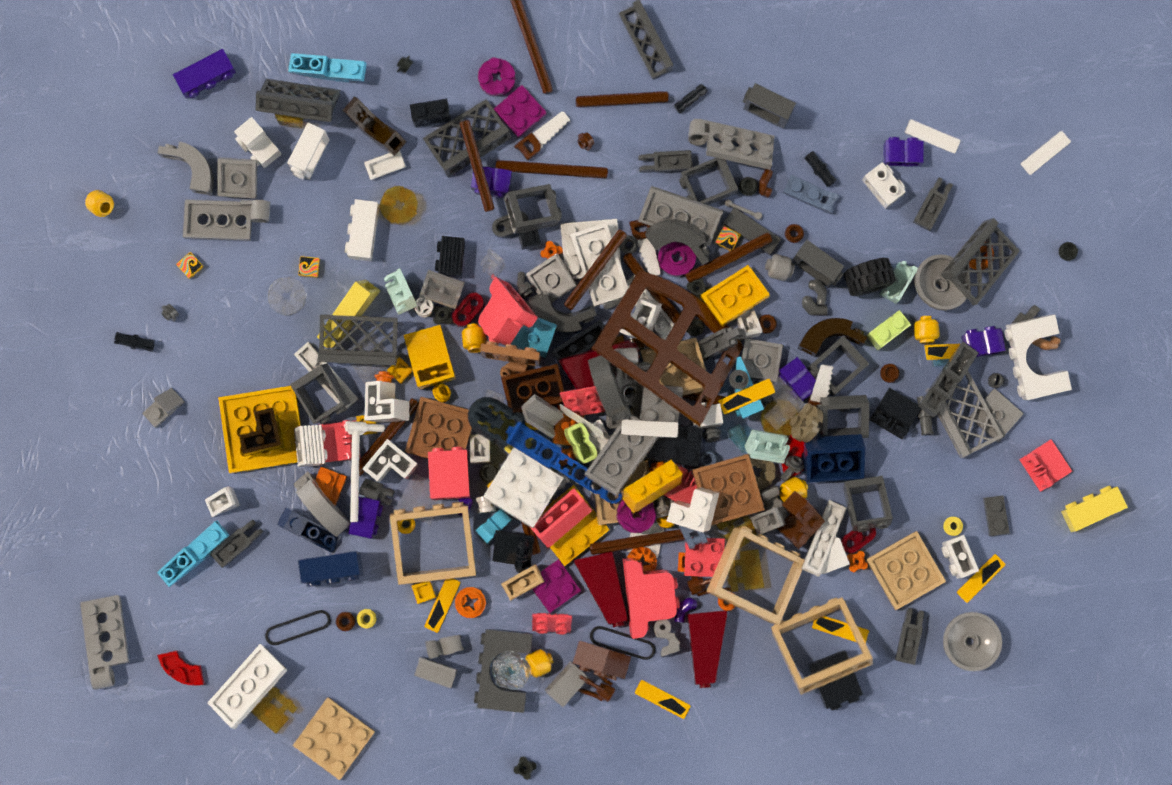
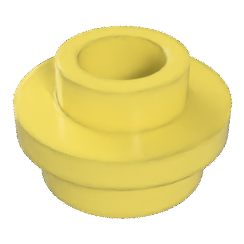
M949 517L944 521L943 529L948 535L956 536L961 533L963 524L959 518ZM952 522L957 526L955 530L950 527Z
M363 609L357 615V622L362 628H371L376 623V614L370 609ZM365 615L370 616V621L367 623L363 620Z

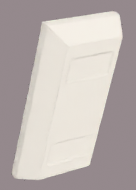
M400 150L395 156L388 153L364 162L370 180L406 167Z

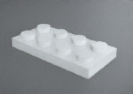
M607 223L570 234L583 276H585L612 239ZM617 252L613 254L588 288L594 307L622 299L628 289Z
M260 644L209 700L208 704L235 730L287 672V669Z

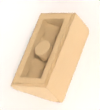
M535 564L501 583L511 601L543 583L544 580Z

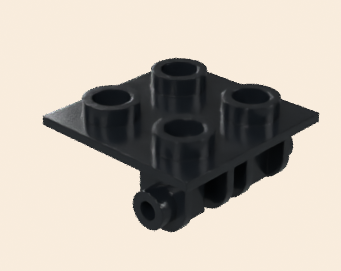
M889 387L869 420L898 438L903 439L909 432V428L921 408L915 402Z
M496 530L492 561L515 565L516 572H523L526 567H531L534 536Z

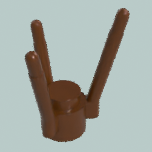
M690 576L691 580H688L687 583L692 595L697 594V596L709 594L706 592L707 590L703 589H706L705 585L710 584L711 579L703 581L702 578H699L701 576ZM730 587L722 588L726 591L731 590Z
M582 675L579 676L581 680L594 687L596 693L581 688L578 692L594 697L601 702L602 700L608 702L616 690L612 687L613 683L605 677L598 676L604 683L601 682L600 685H597Z

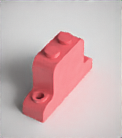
M495 276L489 288L492 297L479 316L478 323L484 333L489 336V341L506 346V344H511L521 327H532L538 317L510 283Z
M624 558L623 567L630 636L632 639L642 638L649 631V621L671 619L676 615V608H679V598L675 597V589H678L677 578H673L667 570L643 572L642 562H638L634 558Z

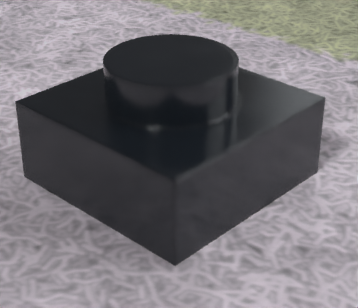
M538 229L518 233L522 250L541 246Z

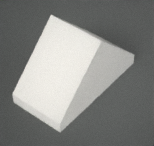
M754 308L736 318L738 327L744 328L746 336L741 340L761 335L762 328Z
M480 434L470 435L471 464H491L490 441Z
M229 486L205 499L212 517L240 506L234 489Z
M835 537L821 574L849 565L846 553L838 537Z

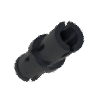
M814 151L804 157L814 170L813 173L821 178L827 188L837 181L828 170L826 163H823Z
M116 332L114 344L128 346L134 350L137 348L153 352L155 347V340L142 338L136 334L127 335Z

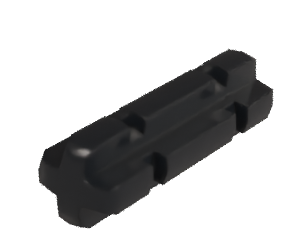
M703 84L698 85L695 90L684 96L682 101L679 100L675 103V110L678 113H682L686 107L688 108L696 102L699 96L702 97L706 94V87Z

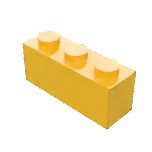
M670 460L626 487L622 499L631 511L635 513L680 485L683 473Z

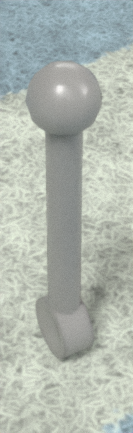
M731 200L725 201L727 207L731 206L754 216L756 220L762 218L760 212H752L732 203Z

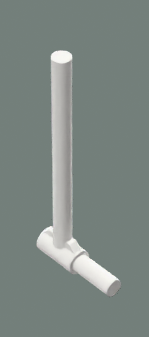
M346 421L345 431L352 435L350 522H358L360 436L366 431L384 432V425Z

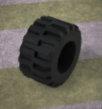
M877 258L860 263L847 269L843 274L850 296L869 294L884 289L896 281L889 258Z

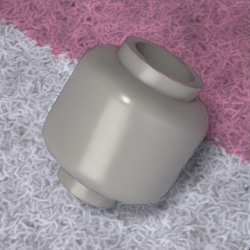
M775 254L771 259H767L765 270H768L770 278L785 281L792 277L795 264L792 263L790 257Z

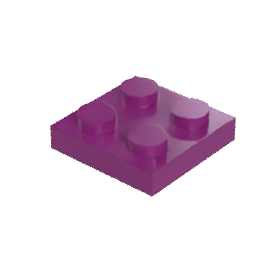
M523 85L494 108L497 115L518 138L547 114Z
M559 559L540 572L544 582L532 588L549 613L581 591Z

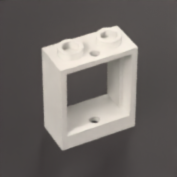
M307 123L287 162L291 168L290 170L294 172V176L302 180L304 177L310 180L330 140L325 130Z

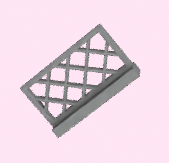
M969 371L965 374L969 381L967 388L955 387L966 391L963 401L953 399V391L947 399L948 403L945 401L937 414L960 458L1003 437ZM968 392L977 396L976 405L965 402ZM951 401L961 404L959 414L950 411ZM964 405L975 408L972 418L961 415ZM977 409L985 411L987 415L985 423L974 419ZM960 418L970 421L968 431L959 428ZM973 422L984 425L981 435L970 432ZM986 426L994 428L997 436L992 439L983 437ZM969 435L980 438L978 445L970 449L967 443Z

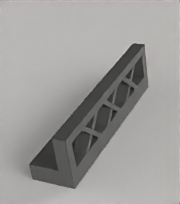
M634 1L632 7L620 12L619 16L653 80L671 71L673 63L641 1ZM634 11L637 17L635 24L628 22L625 15ZM636 28L644 30V40L635 37ZM644 44L653 48L652 56L644 54ZM652 62L661 63L663 69L654 73L651 68Z

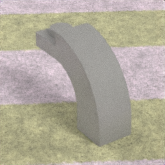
M179 142L178 149L170 144H165V147L159 146L158 154L161 158L180 160L190 165L192 170L190 190L193 193L212 196L214 186L213 172L208 161L196 148L184 142Z
M306 472L294 483L297 489L296 493L312 515L333 535L337 537L350 525L344 512L327 498L311 473Z

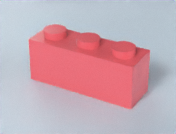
M573 488L545 512L531 529L549 548L593 510Z

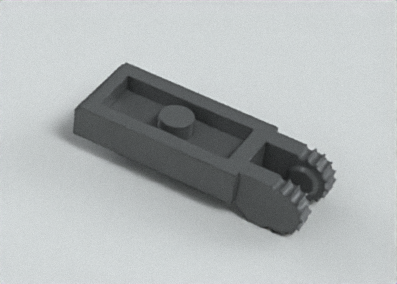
M691 150L653 152V154L638 156L640 161L654 160V165L639 167V172L685 171L692 168Z
M938 177L933 188L930 189L913 223L928 231L932 229L953 184L948 183L943 194L938 192L937 189L942 183V178Z
M253 519L242 528L237 529L210 552L221 568L229 564L263 533V530L259 529L249 538L245 534L246 531L255 525L256 522Z
M907 608L904 622L902 623L895 661L915 665L923 629L924 611L919 610L916 625L910 624L912 608Z

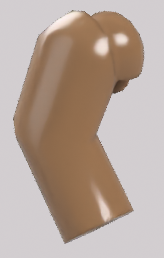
M1052 336L1050 341L1039 338L1031 344L1044 350H1052L1059 347L1061 339L1056 336Z
M511 361L501 368L500 375L504 377L516 372L528 371V365Z

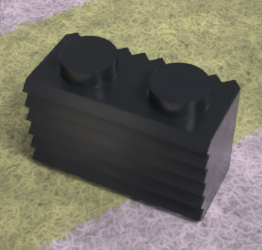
M447 98L410 104L414 127L451 121Z
M442 236L441 241L437 242V252H440V258L435 262V271L448 277L462 278L465 238Z

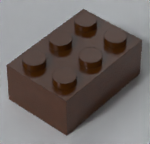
M557 364L501 377L507 405L512 408L513 413L523 414L522 406L534 394L552 406L564 404L560 396V392H564Z

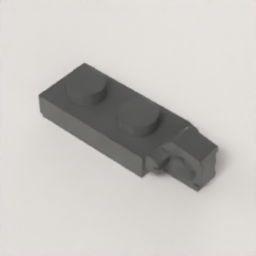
M733 327L723 328L699 341L698 345L702 359L707 361L734 347V345L738 344L737 340L746 336L745 329L739 327L735 329Z

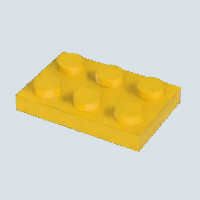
M749 265L701 294L702 300L722 327L770 297L769 292Z

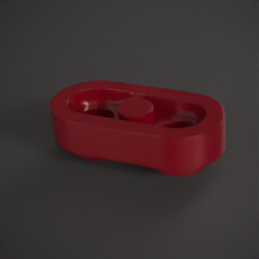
M470 293L465 297L452 314L455 325L466 327L471 323L484 306L482 296L478 293ZM476 300L478 304L477 306H472L471 302ZM465 315L466 319L464 321H460L459 316Z
M876 528L869 529L867 536H864L862 532L851 530L841 539L844 551L854 553L875 538ZM848 540L853 541L852 547L847 546Z

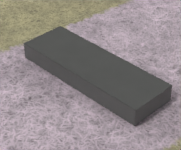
M736 208L732 209L723 222L725 226L741 234L740 236L748 241L768 232L772 237V242L759 248L768 255H771L781 240L778 236Z

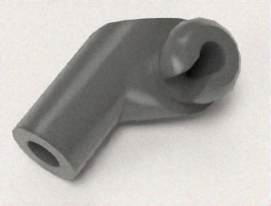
M818 279L810 280L808 283L809 289L817 293L816 305L826 306V287Z

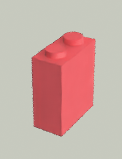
M452 447V451H444V448H434L432 452H428L430 499L470 498L468 451L463 450V447Z

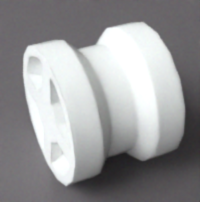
M422 297L416 300L417 307L414 309L418 316L423 318L431 316L434 312L432 301Z
M483 497L476 498V502L479 504L477 513L496 512L494 504Z

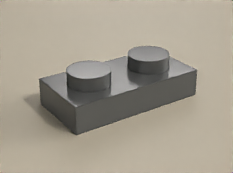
M1004 496L983 498L989 536L1009 534Z

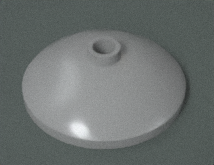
M933 255L919 265L915 274V287L920 298L928 306L943 311L955 309L967 299L949 279H944L940 275L953 259V257L948 255ZM960 273L957 279L961 284H966L965 273Z
M968 612L958 615L947 625L943 636V646L947 657L954 665L967 671H980L991 666L999 657L1002 649V636L996 623L988 616L981 613ZM968 638H971L973 640V643L971 645L967 644Z

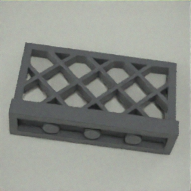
M266 79L261 90L256 92L255 111L331 122L334 108L340 96V90Z
M487 99L423 138L447 177L452 176L471 164L467 148L463 151L456 150L458 141L465 142L464 138H459L461 131L460 122L467 117L474 118L471 127L473 133L474 131L483 133L482 139L479 141L475 140L480 158L511 139L508 128L503 124ZM487 106L489 109L488 117L479 116V110ZM477 119L486 121L485 129L475 128ZM490 121L498 123L500 128L495 131L488 130ZM451 127L458 128L456 137L446 135L447 130ZM435 137L442 138L440 147L431 145L429 141ZM445 139L454 140L453 149L443 147ZM442 151L451 153L450 159L445 162L440 158Z
M994 218L981 223L940 274L944 279H949L973 305L979 303L1020 252L997 227L999 223ZM993 232L998 236V243H991ZM982 246H987V257L980 256V248ZM992 246H998L999 257H992ZM1003 246H1007L1012 251L1009 257H1004ZM976 259L977 270H970V260ZM981 259H988V270H981ZM992 259H999L1000 268L998 270H993ZM960 273H965L966 284H961L957 279ZM970 273H977V284H970ZM982 273L989 274L988 283H982ZM971 286H978V295L976 297L971 294Z
M320 314L318 362L396 365L398 318ZM324 319H332L337 326L329 332L324 327ZM346 320H352L356 325L350 333L341 325ZM365 321H371L376 326L369 334L361 327ZM384 322H393V331L387 335L380 326ZM338 327L347 335L340 342L332 335ZM357 328L366 335L359 343L351 336ZM377 329L385 336L378 344L370 336ZM327 337H330L337 344L333 349H324V340ZM348 337L356 344L352 350H346L341 345ZM367 338L375 345L371 351H365L360 345ZM388 339L393 344L392 352H385L379 345Z

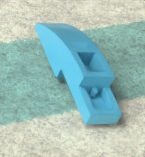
M291 53L288 72L331 81L364 82L367 63L365 61L331 59L320 55Z
M218 521L213 522L193 542L184 547L157 572L168 587H171L206 559L210 552L230 535Z

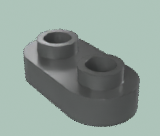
M521 211L523 221H529L527 214ZM508 215L500 217L493 222L492 231L495 236L505 238L514 234ZM500 226L505 227L503 232L498 230Z

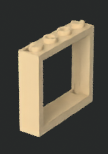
M453 502L452 506L444 507V504L432 505L433 508L425 509V506L413 507V511H406L405 508L394 510V513L390 514L398 585L476 576L468 504ZM462 513L469 566L403 573L397 521Z
M747 527L733 528L706 592L771 624L780 625L801 575L804 559L800 558L801 554L790 550L788 552L784 550L785 546L774 542L772 544L768 542L769 538L758 534L756 536L752 534V530ZM743 537L793 562L772 613L722 589Z
M843 597L839 599L833 598L825 605L814 606L806 613H797L787 621L782 620L780 625L774 624L771 627L772 635L800 695L873 665L872 656ZM841 609L862 654L802 679L781 634Z

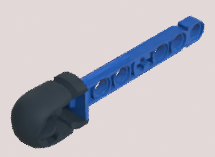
M482 397L470 406L468 422L471 428L489 441H496L497 446L504 449L510 444L548 469L553 467L594 494H600L599 497L611 504H616L621 500L622 492L619 493L617 499L610 500L607 496L609 491L602 487L599 490L592 489V480L586 476L582 480L576 479L575 471L577 469H583L586 472L588 468L560 452L562 448L522 424L524 416L518 412L513 413L512 408L492 397ZM488 405L494 406V411H502L507 414L509 419L517 421L515 426H509L506 430L508 437L505 441L500 435L488 431L489 427L487 425L481 426L477 423L478 420L482 423L487 421L491 424V429L501 428L504 423L501 415L492 414V409ZM528 438L536 440V446L533 449H528L525 445ZM545 448H550L553 452L550 459L542 457V451ZM567 459V464L571 467L573 463L576 464L571 471V475L567 474L570 470L566 467L560 469V460L564 461Z

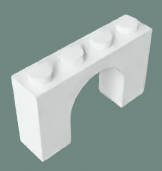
M1055 315L1041 316L1006 325L1005 337L1010 342L1011 347L1009 348V355L1015 365L1013 367V374L1019 383L1017 392L1023 400H1031L1072 390L1068 371L1061 370L1038 375L1029 368L1026 361L1027 349L1032 342L1039 338L1059 334Z

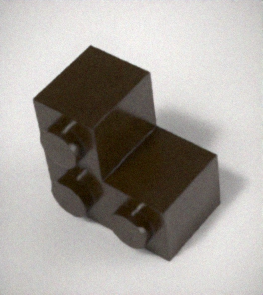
M272 407L255 411L254 415L258 431L239 435L243 454L249 456L283 448L284 442L276 409Z

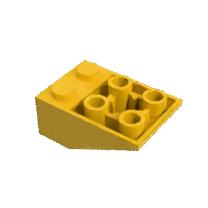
M441 325L404 335L419 390L456 380Z

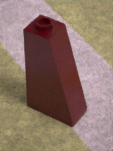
M629 340L612 344L614 350L618 348H636L637 352H640L636 343ZM594 350L559 360L576 390L595 386L588 360L601 355Z
M608 552L574 560L578 571L608 625L612 624L613 628L623 626L624 621H627V615L613 553Z
M727 610L687 614L694 683L699 685V688L711 687V683L716 682Z

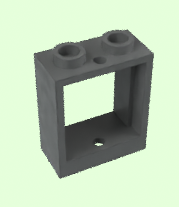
M756 83L753 88H748L743 99V103H745L744 110L784 129L796 105L795 102Z
M714 158L681 172L679 183L682 189H686L688 193L686 198L698 202L688 178L716 166L727 190L699 202L710 205L736 194L738 187L726 160Z
M550 184L510 191L504 197V203L514 234L557 226L562 217L561 210L556 204V193L552 190ZM544 194L551 216L523 221L517 199Z
M808 240L804 242L792 260V263L813 278L820 280L827 288L831 284L835 286L844 274L841 271L844 268L841 263Z
M844 336L807 368L816 380L819 372L817 365L837 347L857 366V369L837 387L832 383L829 385L830 389L828 392L832 396L838 393L869 365L865 358Z
M328 364L318 366L290 384L313 424L321 423L322 425L331 420V415L334 413L338 415L347 410L345 406L351 403ZM324 375L340 403L320 414L305 386Z
M866 395L820 397V405H817V408L823 412L822 423L819 422L817 427L819 428L818 434H821V437L862 434L863 438H869V401ZM858 408V427L828 429V410Z
M883 476L844 482L843 491L852 531L866 532L871 528L885 529L891 525L893 517ZM878 490L884 517L857 521L851 495Z

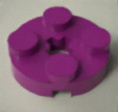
M496 57L486 61L478 72L480 87L486 94L493 97L508 94L515 85V71L512 65L506 60ZM499 73L502 79L494 82L492 75Z
M670 242L660 248L658 262L660 268L666 274L680 277L685 276L686 273L693 269L696 255L688 245L681 242ZM680 253L682 260L674 262L671 256Z
M624 500L617 507L616 519L619 525L630 533H641L648 530L656 518L652 502L640 509L639 515L641 517H636L635 519L632 517L631 509Z

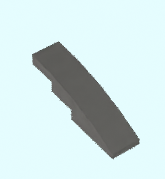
M962 342L939 373L918 407L932 417H935L957 384L965 376L978 352L965 342Z

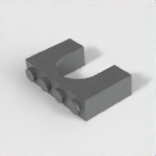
M486 629L485 633L481 634V645H484L483 653H479L478 664H482L481 672H477L476 684H480L479 692L475 691L474 703H477V708L524 713L526 692L508 691L497 687L491 679L490 666L494 658L503 652L530 654L533 634Z

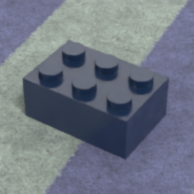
M862 434L814 437L809 442H804L803 463L806 482L864 479L866 447Z
M358 551L298 560L301 584H306L307 587L321 586L323 581H326V584L340 583V579L343 578L346 581L360 580L359 576L364 575L361 552Z

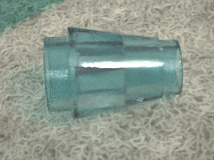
M739 423L728 429L727 432L730 440L742 453H745L747 451L744 446L748 436L745 427H742Z

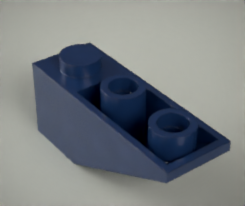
M287 507L277 523L283 529L333 553L341 538V535L336 537L325 527Z

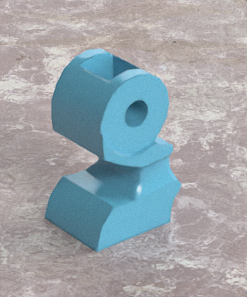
M500 509L491 518H488L486 523L480 525L475 532L488 545L493 539L496 530L502 531L511 522L512 518Z

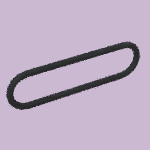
M318 610L274 625L266 631L265 639L270 645H279L328 627L330 616L326 611ZM318 613H324L327 616V623L322 627L279 642H271L268 638L270 630Z
M602 626L594 627L590 632V639L595 645L643 660L651 659L655 654V647L650 641L641 638H634V640L647 643L652 647L651 655L648 657H643L608 645L598 643L593 639V633L597 629H602L632 639V637L628 634L618 632Z

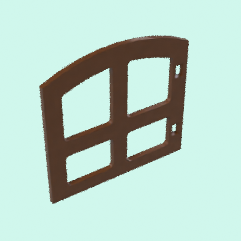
M639 270L592 349L700 426L740 354L743 345L737 340L738 344L724 351L712 374L701 368L677 349L693 318L697 316L713 333L723 328H729L726 324L722 327L707 305L687 290L664 278ZM645 289L663 295L683 307L665 340L631 316V311ZM621 329L626 330L656 352V357L647 372L612 348V344ZM725 356L730 358L728 365L723 362ZM668 363L673 364L702 385L703 390L694 406L660 383L659 379ZM702 398L708 400L705 407L700 403Z

